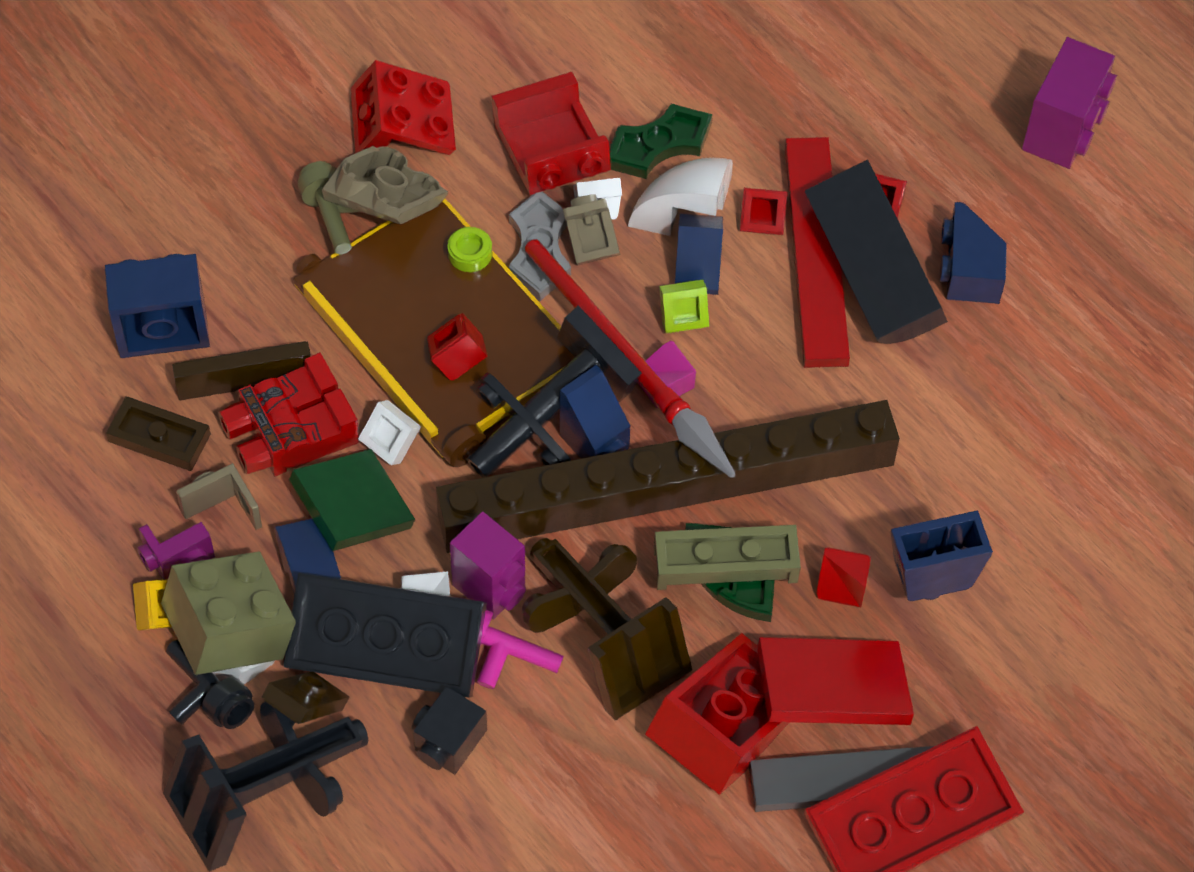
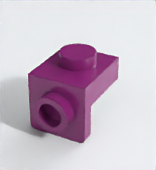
M202 522L162 543L158 542L147 524L138 528L142 545L137 547L138 554L147 570L152 572L157 569L163 580H168L172 565L209 560L215 557L211 536Z

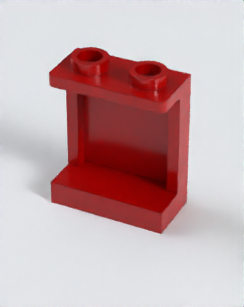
M573 72L491 96L494 126L529 195L554 189L558 186L611 170L609 141L605 135L598 136L579 101L578 81Z

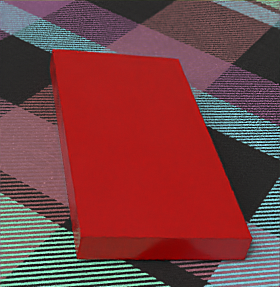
M975 726L805 809L803 813L834 872H908L1021 816L1024 811L978 726Z

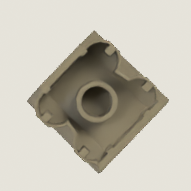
M371 146L344 158L322 189L323 197L326 201L397 224H403L436 208L446 198L448 191L442 188L439 182L431 175L414 171L407 167L408 161L406 157L398 150L384 146L378 148Z

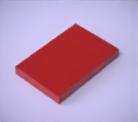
M759 638L757 653L769 722L911 725L914 711L899 641Z

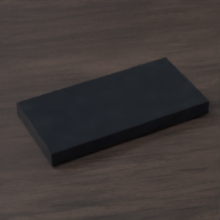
M298 573L292 615L296 623L286 650L284 667L442 693L447 686L463 697L470 698L473 696L487 602L308 573Z

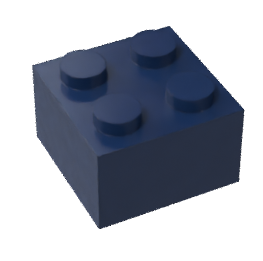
M170 254L164 258L141 261L128 259L117 264L105 265L108 309L120 359L210 347L205 298L196 254Z

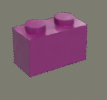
M482 511L450 542L452 586L468 599L487 602L486 610L494 613L492 616L494 620L504 609L507 611L513 609L526 592L525 545Z

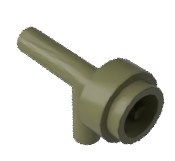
M324 161L312 162L306 165L299 174L297 186L301 198L305 204L319 207L334 251L337 254H345L351 250L352 246L340 213L360 211L324 200L322 189L336 171V168Z

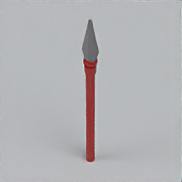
M538 239L529 241L525 246V252L571 305L574 308L579 305L640 370L642 374L638 379L639 383L653 397L654 403L663 413L667 422L674 425L679 441L733 478L735 472L707 419L692 411L686 401H683L672 388L667 387Z

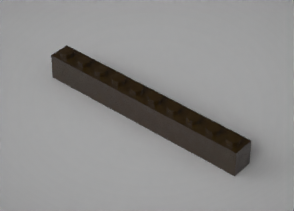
M888 400L714 433L735 472L733 478L726 475L681 441L676 440L437 486V512L446 552L450 553V542L482 511L516 539H522L894 466L900 438Z

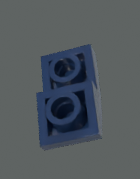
M313 519L274 528L284 571L289 573L294 596L298 573L341 579L334 553Z

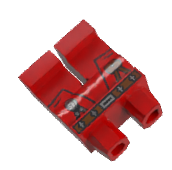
M321 352L304 359L305 366L278 378L263 380L253 388L251 385L239 389V402L219 412L220 423L227 438L231 440L248 432H251L254 439L236 446L239 460L246 474L270 467L274 477L287 472V468L303 465L359 443L358 419L341 388L338 389V383Z

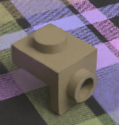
M596 194L572 199L570 201L572 207L564 208L563 213L567 222L577 265L620 255L607 200H597Z

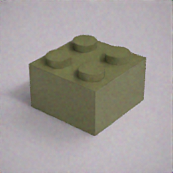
M260 551L177 564L171 567L161 605L195 675L284 659L296 621Z

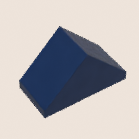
M680 214L675 284L704 280L707 294L718 295L723 217Z

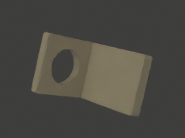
M233 463L216 472H205L195 478L191 484L176 491L180 509L185 519L236 496L255 530L262 527L259 507Z

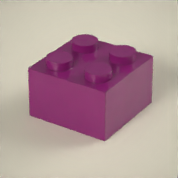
M1066 38L1034 99L1022 147L1023 151L1070 169L1077 154L1085 156L1094 135L1092 129L1095 123L1101 124L1110 103L1107 99L1117 79V75L1111 73L1115 55L1072 38Z

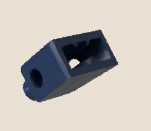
M978 510L893 528L890 531L894 561L908 601L934 600L939 598L940 595L969 589L976 582L993 552Z

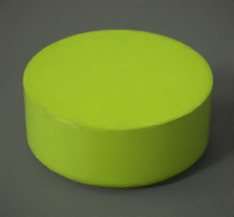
M476 227L461 228L455 231L448 240L449 260L460 271L476 272L482 270L492 259V241L489 235L482 229Z

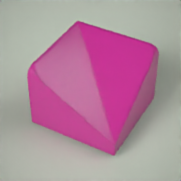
M672 340L662 345L645 361L667 387L672 388L679 396L695 388L696 370ZM637 381V383L640 385V387L643 389V391L646 393V395L649 397V399L652 401L655 407L658 408L657 405L654 403L653 397L646 391V389L639 383V381Z

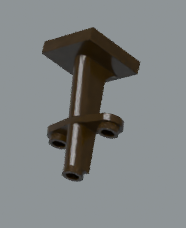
M544 538L534 544L530 551L531 560L558 590L545 595L536 593L527 598L522 606L524 623L531 631L541 633L578 614L600 638L599 641L588 647L604 708L615 721L692 671L678 608L667 597L631 619L608 595L609 592L626 580L636 568L637 557L628 546L618 544L608 546L601 553L599 562L587 573L556 539Z

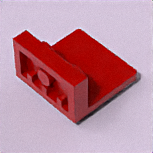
M375 60L351 87L355 153L371 146L376 148L387 147L392 139L451 155L455 151L451 91L448 81Z

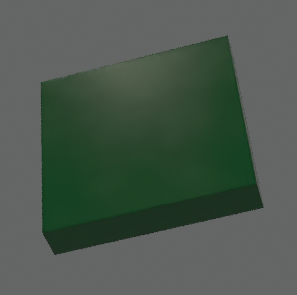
M372 449L294 469L289 478L290 483L332 552L409 530L415 521L413 514Z

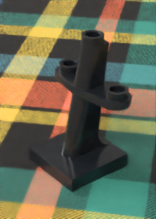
M579 305L564 318L557 339L575 358L524 405L490 373L486 372L479 379L481 384L476 388V391L485 403L493 409L501 405L511 415L497 431L467 457L470 466L482 478L488 477L490 474L492 475L531 438L543 450L538 457L544 466L571 461L569 456L543 427L560 412V389L595 365L603 371L619 403L632 392L642 374L640 370Z
M263 702L260 706L262 724L275 749L227 769H220L200 735L182 740L163 794L208 871L210 872L227 864L247 815L242 806L294 781L317 814L325 817L335 812L337 805L343 801L342 789L334 777L326 778L319 768L367 746L368 734L364 724L359 719L350 720L349 717H346L297 739L293 730L295 722L267 702Z

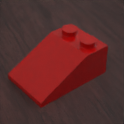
M741 633L665 696L645 735L720 795L746 772L750 766V761L756 760L790 722H769L757 645Z

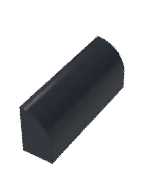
M868 159L805 190V194L878 342L884 344L903 342L948 322Z

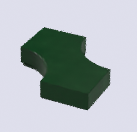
M670 104L664 115L649 124L618 126L610 146L611 170L647 179L649 173L657 164L670 157L678 155H695L700 157L712 124L713 114Z

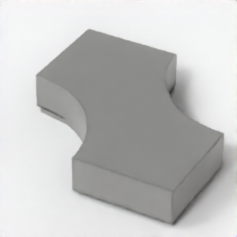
M543 191L530 196L509 214V224L516 230L521 241L519 253L510 263L509 269L539 301L552 292L556 286L525 252V246L529 241L538 239L565 271L571 275L570 263L562 255L558 244L562 232L567 227L563 208Z

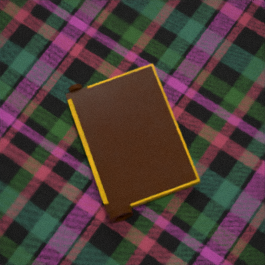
M444 199L436 208L403 224L391 221L384 222L351 243V250L345 254H337L335 252L324 260H321L316 254L305 256L296 267V272L299 275L293 279L295 287L402 412L421 426L420 433L442 458L444 457L452 467H461L468 464L467 457L487 440V436L483 431L509 415L501 405H498L495 409L491 408L477 393L476 388L481 384L479 379L486 372L493 375L524 405L575 357L557 339L561 325L493 250L490 263L482 270L463 272L451 264L447 247L450 236L461 228L471 226ZM459 313H463L482 334L488 357L456 380L451 381L431 361L427 338Z

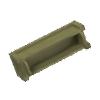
M796 525L655 532L654 556L657 557V590H666L667 585L788 579V584L798 583L801 565Z

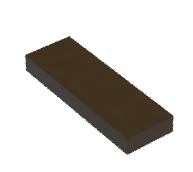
M303 341L172 364L179 401L234 392L248 385H251L253 388L263 380L283 376L305 366L304 359L311 356L309 344Z

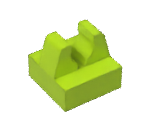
M704 280L659 286L662 326L665 333L709 327L707 287Z

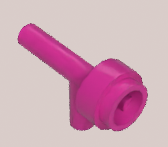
M488 610L485 611L481 644L489 646L490 649L477 679L479 685L489 689L495 688L508 654L552 672H558L564 657L563 655L490 627L489 624L494 613Z

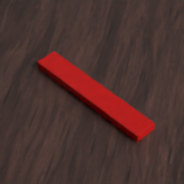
M829 137L786 138L785 156L804 368L849 367L850 353L841 265L805 194V190L832 177Z

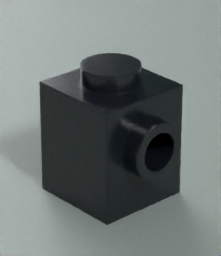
M446 686L431 707L425 705L413 721L412 730L417 756L429 767L435 770H440L443 767L455 775L487 731V710Z

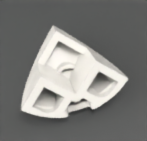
M702 158L684 162L667 170L656 178L640 196L630 216L628 227L670 236L678 208L716 216L717 209L723 210L732 177V160L725 158Z

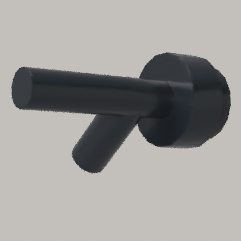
M176 639L168 645L166 649L167 654L197 684L169 711L181 725L201 706L204 714L216 726L227 729H234L242 725L251 716L254 710L253 695L238 678L230 677L220 681L212 672L195 675L179 640Z

